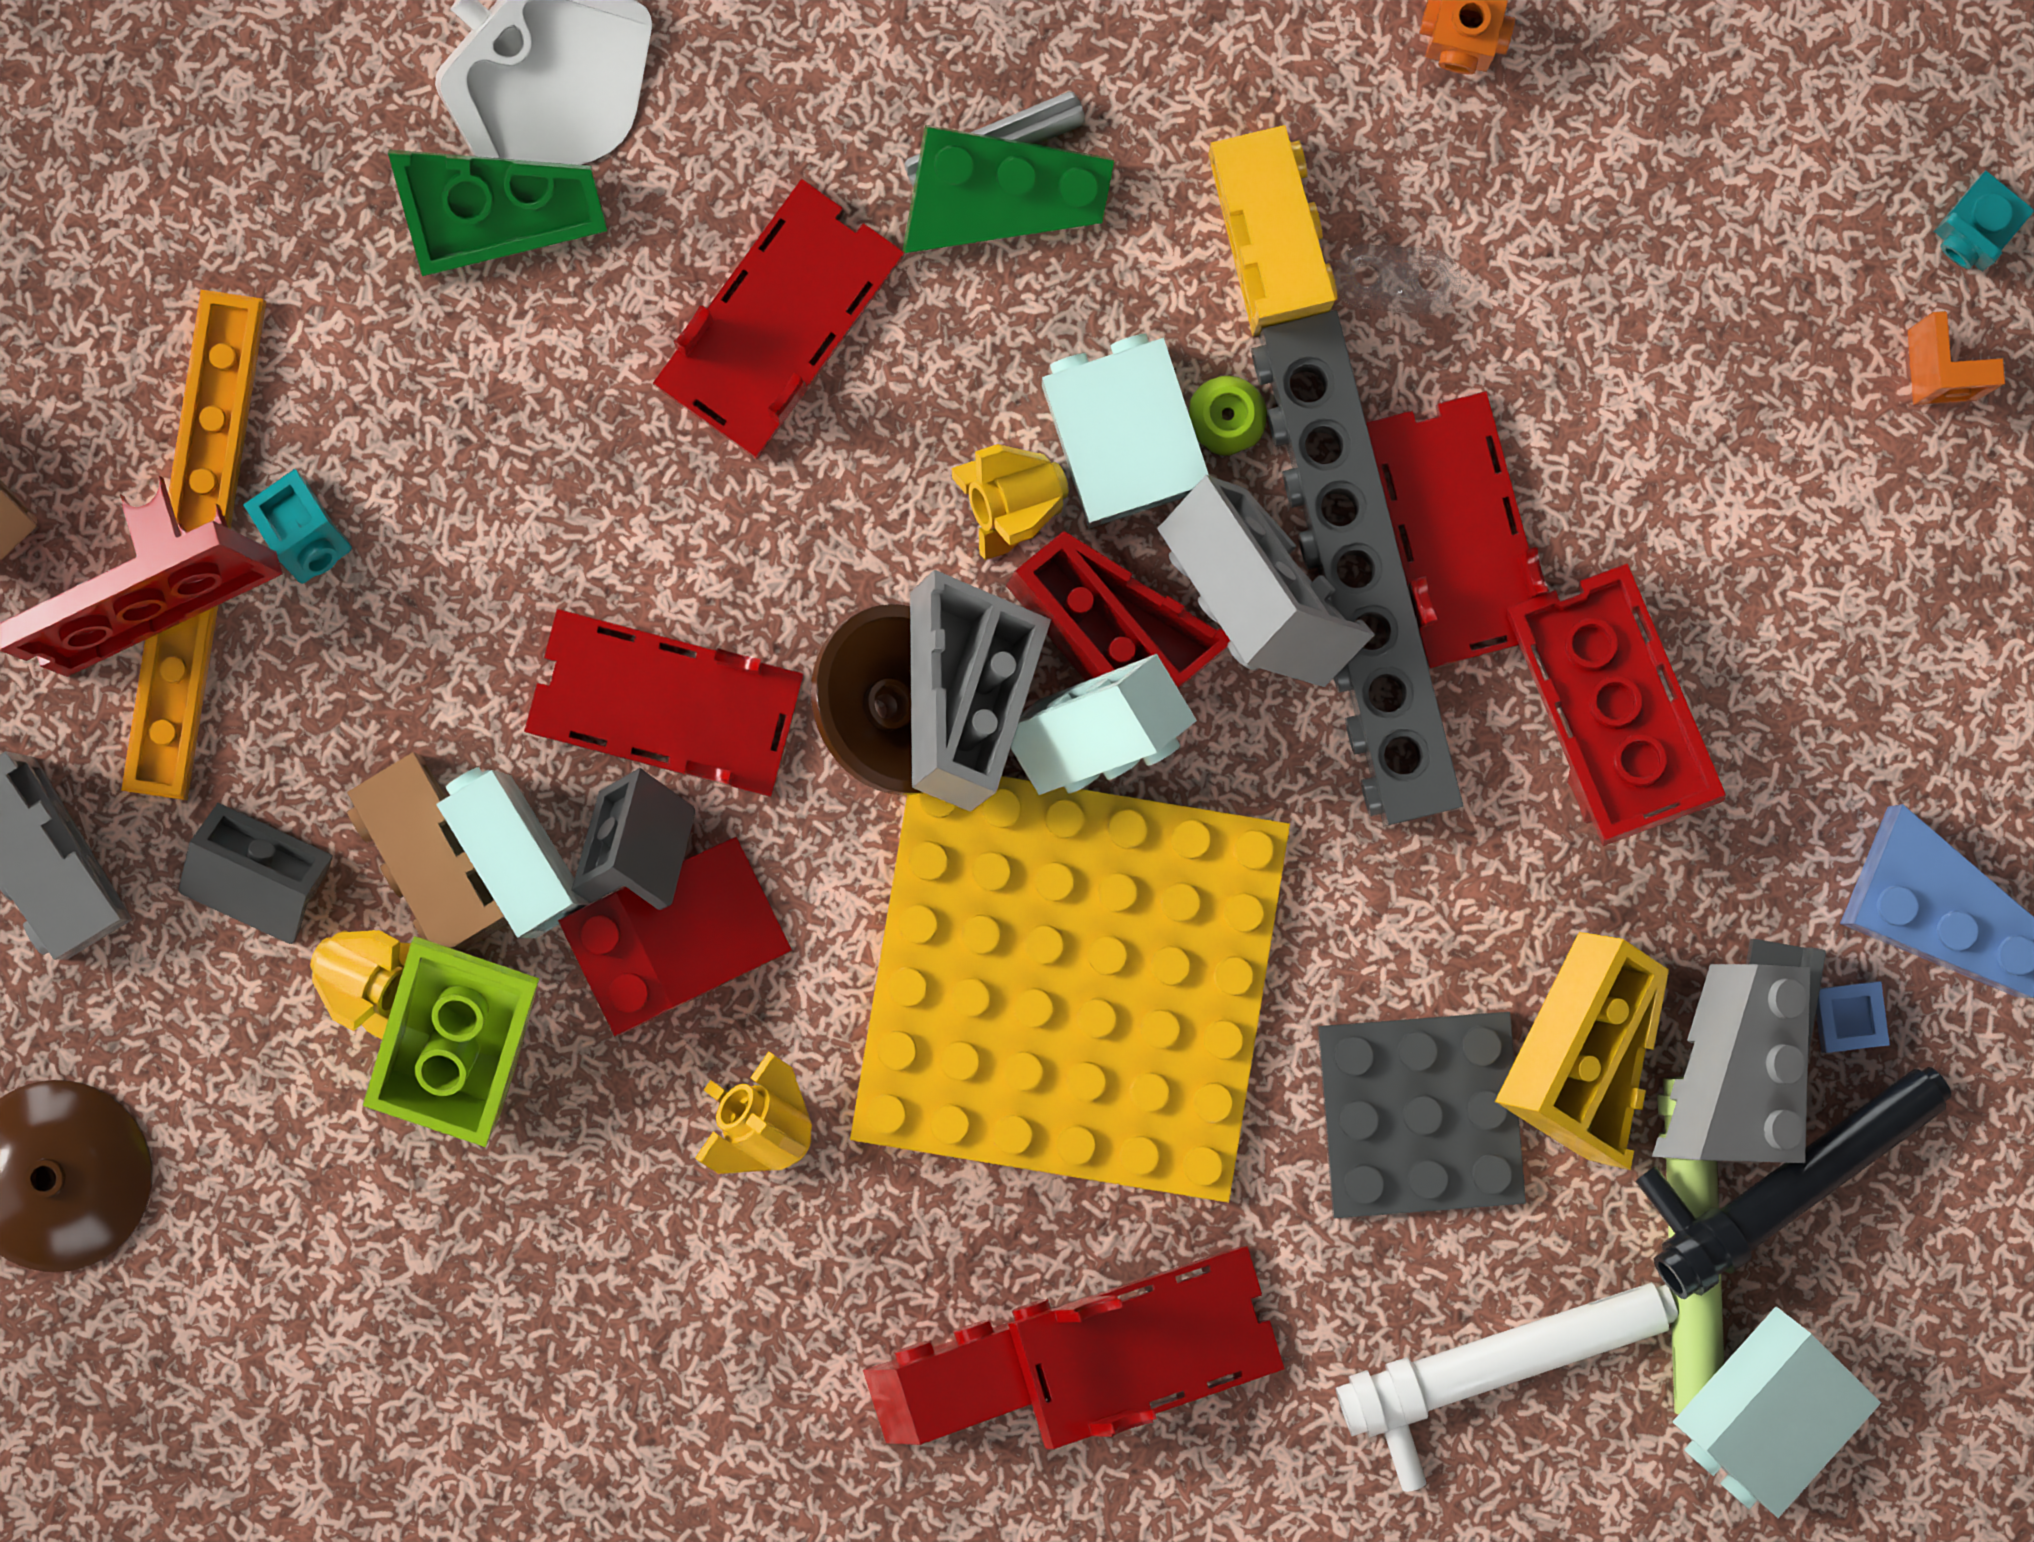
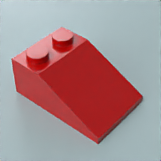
M737 836L684 860L672 904L662 910L657 909L625 887L558 920L614 1037L623 1035L793 951Z

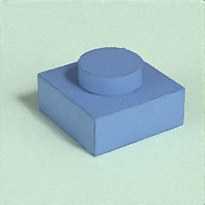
M1881 981L1820 988L1816 1017L1821 1053L1890 1045Z

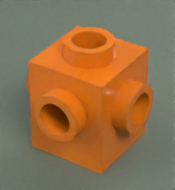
M1427 0L1419 34L1430 36L1425 57L1438 60V65L1441 68L1454 73L1472 75L1475 74L1476 70L1487 72L1495 53L1506 55L1509 48L1515 17L1505 15L1508 0ZM1459 14L1480 19L1482 24L1477 28H1468L1461 23Z

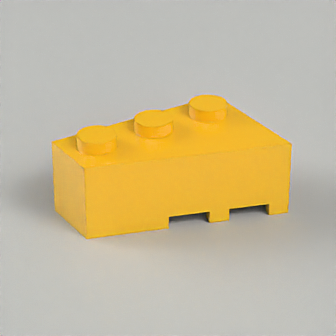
M1283 125L1211 142L1208 156L1252 337L1260 335L1262 328L1330 312L1334 302L1338 300L1337 288L1331 265L1329 263L1325 264L1318 241L1323 239L1316 204L1315 202H1307L1301 179L1308 177V172L1300 141L1290 142L1286 126Z
M1579 932L1495 1102L1587 1160L1631 1171L1634 1150L1627 1149L1634 1109L1642 1110L1646 1090L1638 1088L1646 1048L1654 1050L1669 969L1624 939Z

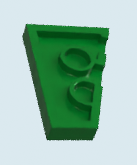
M925 125L903 252L910 253L1103 223L1114 160L1104 156Z
M391 149L388 151L422 276L606 232L608 229L592 166Z

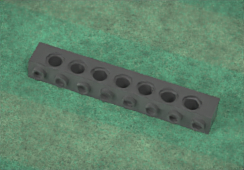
M1334 310L1262 328L1259 336L1261 346L1251 348L1252 359L1259 384L1271 383L1277 407L1267 409V417L1275 446L1287 445L1292 469L1282 471L1283 481L1291 508L1299 506L1303 508L1308 530L1299 532L1298 539L1306 569L1318 567L1319 575L1324 576L1333 586L1335 592L1328 600L1345 620L1355 623L1356 619L1360 617L1372 616L1380 620L1386 629V641L1382 648L1377 650L1362 648L1333 678L1338 693L1345 691L1350 693L1355 716L1345 718V724L1353 754L1365 753L1371 777L1361 780V788L1370 817L1381 815L1383 827L1461 808L1463 807V802L1338 312ZM1299 372L1314 373L1323 383V397L1314 402H1303L1297 399L1290 389V378ZM1322 432L1334 437L1340 449L1339 458L1329 464H1320L1313 461L1307 454L1305 447L1306 439L1310 435ZM1330 494H1342L1348 497L1355 507L1353 522L1345 526H1336L1329 523L1321 511L1323 498ZM1347 555L1362 557L1368 563L1371 570L1369 583L1360 588H1352L1345 585L1337 574V564L1340 558ZM1385 677L1392 679L1399 685L1402 692V701L1396 711L1382 712L1372 705L1368 692L1370 684L1374 679ZM1404 739L1415 747L1418 761L1411 773L1398 774L1387 766L1384 752L1391 740Z

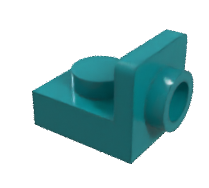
M1985 170L1933 232L1944 240L1940 247L1948 258L1965 269H1971L1975 265L1983 272L2001 256L2003 248L2032 215L2034 209Z
M293 469L243 504L269 548L276 551L279 562L301 584L306 583L314 576L327 572L339 559L352 550V546L347 538L332 523L309 484L296 469Z

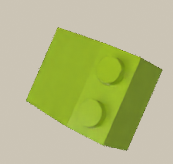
M414 936L363 1106L486 1147L501 1115L510 1088L540 978Z

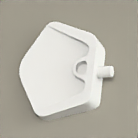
M456 0L450 10L472 30L440 66L436 74L435 86L438 95L474 156L582 165L610 153L623 142L632 127L637 112L652 31L651 15L645 6L635 0H497L488 10L478 0Z

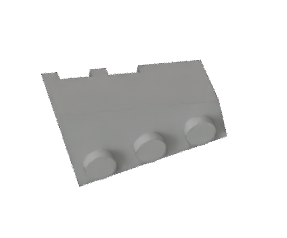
M1205 475L1157 528L1171 549L1169 553L1170 561L1183 575L1190 578L1201 596L1198 598L1200 607L1210 618L1221 625L1230 639L1228 643L1229 651L1239 663L1250 670L1260 668L1325 687L1375 635L1363 620H1357L1355 623L1345 620L1330 603L1328 598L1335 592V589L1324 576H1318L1312 582L1292 560L1289 554L1297 546L1246 488Z
M937 570L931 572L910 592L912 788L971 812L997 791L1051 619Z
M5 751L0 754V890L7 899L14 901L27 920L23 923L24 930L38 952L42 955L50 953L54 960H68L133 919L37 759L32 756Z
M1710 964L1687 1041L1694 1045L1684 1079H1675L1669 1098L1676 1101L1666 1138H1657L1652 1157L1713 1161L1805 1163L1810 967Z

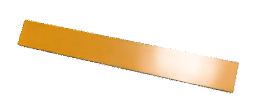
M202 289L200 291L168 493L177 524L178 522L182 523L187 532L210 521H214L216 504L220 505L227 526L231 529L266 308V300L262 298ZM218 605L145 640L121 791L188 801Z

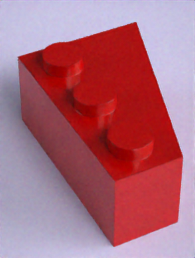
M1065 531L1061 532L1018 567L1006 584V587L1024 608L1051 619L1047 636L1085 681L1157 654L1179 690L1228 648V643L1230 642L1224 630L1221 628L1218 630L1214 629L1184 610L1185 606L1169 596L1165 598L1131 577L1133 573Z
M1042 1299L1012 1310L1014 1321L1053 1308H1051L1048 1299ZM990 1319L979 1321L953 1331L956 1340L934 1347L931 1340L917 1343L894 1352L895 1360L864 1369L863 1373L886 1443L922 1445L1031 1405L1032 1403L1008 1323L992 1327ZM1035 1365L1041 1383V1387L1044 1393L1045 1399H1047L1038 1366Z

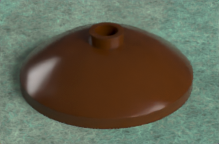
M888 604L871 607L843 621L834 629L822 645L811 679V702L814 719L829 752L844 770L855 779L875 790L888 794H923L924 792L912 788L910 606ZM876 699L883 702L886 706L887 713L885 718H882L876 711Z
M69 1080L40 1081L7 1093L0 1098V1255L19 1266L43 1272H65L81 1269L108 1257L133 1234L146 1211L150 1199L152 1161L145 1136L138 1123L116 1099L93 1086ZM43 1166L50 1167L56 1175V1183L50 1190L41 1188L37 1183V1172Z

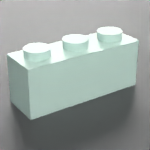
M1155 654L1039 699L1021 713L1010 748L1039 795L1063 786L1068 794L1096 780L1102 772L1106 779L1110 780L1134 767L1141 758H1143L1147 766L1163 760L1181 746L1176 737L1197 720L1159 656Z

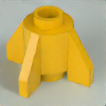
M996 444L975 451L976 461L951 468L952 479L966 495L969 494L972 511L977 522L982 527L979 528V552L985 561L1006 554L1019 542L1033 538L1053 516L1062 512L1063 499L1068 497L1069 489L1065 473L1057 462L1051 463L1041 453Z
M344 930L336 933L333 937H327L322 940L312 955L310 967L313 971L312 982L332 1020L352 1031H355L362 1025L367 1032L383 1039L411 943H401L380 930L355 932Z
M769 1051L750 1077L759 1085L739 1084L730 1091H727L710 1080L704 1088L706 1093L720 1103L716 1114V1122L718 1127L722 1129L724 1138L713 1131L695 1158L718 1174L783 1170L799 1162L806 1155L810 1147L812 1124L793 1068Z

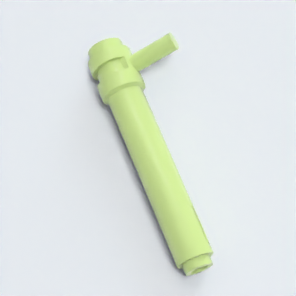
M1684 1077L1663 1079L1664 1094L1657 1095L1658 1114L1665 1117V1132L1659 1133L1661 1138H1666L1676 1101L1669 1099L1675 1079L1683 1080ZM1665 1158L1667 1181L1695 1218H1698L1712 1207L1719 1209L1717 1161ZM1668 1225V1236L1670 1238L1675 1233ZM1721 1274L1718 1275L1719 1283L1702 1296L1693 1293L1684 1300L1671 1291L1678 1311V1317L1671 1323L1674 1413L1676 1414L1682 1412L1724 1365Z

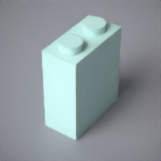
M1147 334L1131 336L1110 345L1113 353L1111 355L1090 362L1086 353L1069 356L1050 365L1052 374L1042 377V388L1089 529L1185 498L1205 475L1209 476L1164 338L1149 342Z
M476 767L454 779L446 786L450 796L436 805L517 938H538L559 925V919L590 905L588 901L571 890L574 882L573 875L511 775L494 770L482 772L479 767Z
M1775 1307L1673 1420V1423L1692 1440L1684 1451L1712 1476L1722 1468L1728 1475L1720 1484L1740 1503L1750 1510L1758 1501L1779 1518L1877 1409L1881 1402L1809 1331L1778 1307Z

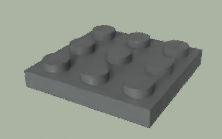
M1509 1011L1317 1026L1333 1218L1526 1204L1519 1117L1495 1102L1514 1064L1511 1016Z

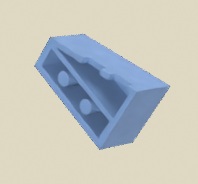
M1900 804L1887 807L1840 924L2012 996L2034 998V917L1906 806Z

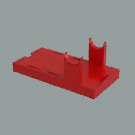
M802 178L707 308L700 305L689 324L677 339L674 340L677 350L653 382L654 387L756 460L904 257V252L866 224L863 223L855 233L837 219L842 214L843 208ZM781 222L784 223L765 251H761ZM744 273L747 274L728 302L725 303L724 300ZM866 285H871L870 290L850 315L847 311ZM829 336H834L835 338L814 366L811 365L810 362ZM697 401L725 420V425H721L696 407Z
M1487 391L1439 403L1435 406L1438 417L1416 422L1412 410L1366 422L1429 669L1519 646L1507 617L1508 607L1549 592L1539 561L1538 547L1529 549ZM1487 438H1490L1499 473H1495ZM1386 464L1396 498L1394 501H1391L1382 468ZM1503 499L1507 500L1516 533L1514 535L1511 532ZM1403 526L1412 557L1411 562L1407 561L1398 528ZM1503 636L1505 638L1503 643L1471 651L1470 645Z
M159 476V488L156 495L149 503L143 506H131L125 496L120 494L123 503L121 505L137 557L1 622L0 651L25 661L37 656L40 667L69 677L283 575L277 553L229 529L225 516H223L221 507L216 504L214 521H210L187 532L182 523L178 522L177 524L164 478Z
M1628 563L1581 580L1578 587L1579 595L1560 601L1556 590L1507 609V617L1570 766L1567 783L1570 785L1578 802L1583 821L1586 824L1593 822L1602 846L1724 802L1726 797L1724 788ZM1635 613L1638 614V617L1649 640V642H1647V645L1645 644V641L1639 630L1637 622L1634 618L1633 614ZM1533 651L1537 653L1547 680H1544ZM1660 670L1672 694L1673 700L1671 703L1659 677L1658 671ZM1558 708L1561 711V714L1564 718L1571 738H1569L1567 735V732L1557 711Z
M556 610L544 655L546 660L556 662L549 686L541 683L536 685L524 729L525 733L772 797L804 677L803 673L765 664L762 659L733 653L720 648L712 650L572 612ZM602 628L633 636L635 640L632 642L601 634L599 631ZM661 644L697 653L696 658L660 649ZM781 714L786 717L777 751L775 752L771 751ZM572 732L606 740V747L571 738ZM634 748L667 756L669 760L666 763L632 753Z
M1248 1246L1230 1249L1008 1323L1045 1449H1057L1091 1436L1113 1437L1128 1429L1154 1423L1153 1420H1157V1413L1284 1370L1270 1320L1258 1321L1251 1299L1262 1296V1292ZM1200 1268L1202 1272H1205L1178 1282L1176 1281V1276ZM1143 1287L1145 1291H1148L1124 1300L1118 1299L1120 1295ZM1035 1365L1038 1366L1048 1401L1045 1400ZM1230 1374H1233L1234 1376L1232 1378L1220 1381L1209 1386L1207 1384V1382L1222 1378ZM1176 1393L1177 1397L1150 1406L1149 1402Z

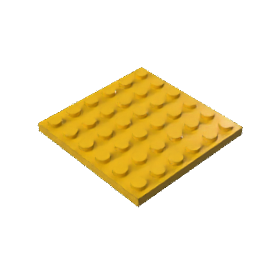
M1001 776L996 793L971 812L926 793L907 795L850 1140L1229 1203L1290 823L1083 789L1068 794L1064 786L1039 795L1031 781Z

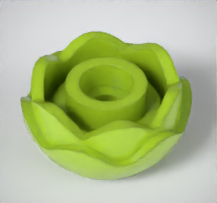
M1219 376L1205 382L1194 392L1190 400L1189 416L1198 442L1215 454L1230 456L1254 446L1260 440L1265 430L1267 408L1261 393L1248 381L1236 376ZM1223 410H1232L1234 417L1231 420H1225L1222 417Z

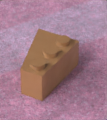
M412 752L347 792L354 805L353 808L347 811L353 826L365 843L368 844L374 841L385 861L384 864L380 865V869L395 894L399 898L404 896L416 918L413 920V923L422 939L464 952L509 924L436 804L447 797L422 755Z

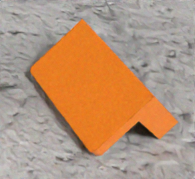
M1946 311L1932 312L1907 330L1913 405L1977 401L2005 385L2003 358L1951 362L1948 316Z

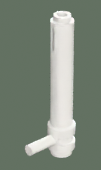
M1651 1282L1414 1362L1405 1357L1385 1364L1386 1371L1370 1376L1368 1370L1349 1376L1350 1383L1336 1387V1393L1351 1436L1367 1432L1370 1438L1384 1433L1402 1490L1406 1492L1414 1491L1424 1487L1426 1479L1409 1424L1427 1419L1430 1410L1669 1331V1324L1673 1323L1678 1317V1311L1668 1286L1665 1284L1655 1287Z

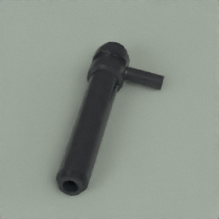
M1927 1067L1923 1071L1913 1069L1805 1148V1163H1783L1723 1208L1712 1207L1698 1218H1695L1659 1169L1656 1166L1650 1169L1635 1182L1675 1233L1662 1244L1663 1251L1653 1258L1654 1265L1662 1280L1675 1295L1684 1300L1693 1293L1700 1296L1705 1294L1719 1283V1274L1724 1271L1730 1274L1735 1272L1752 1259V1250L1946 1109V1101L1951 1098L1952 1094L1945 1079L1931 1067Z

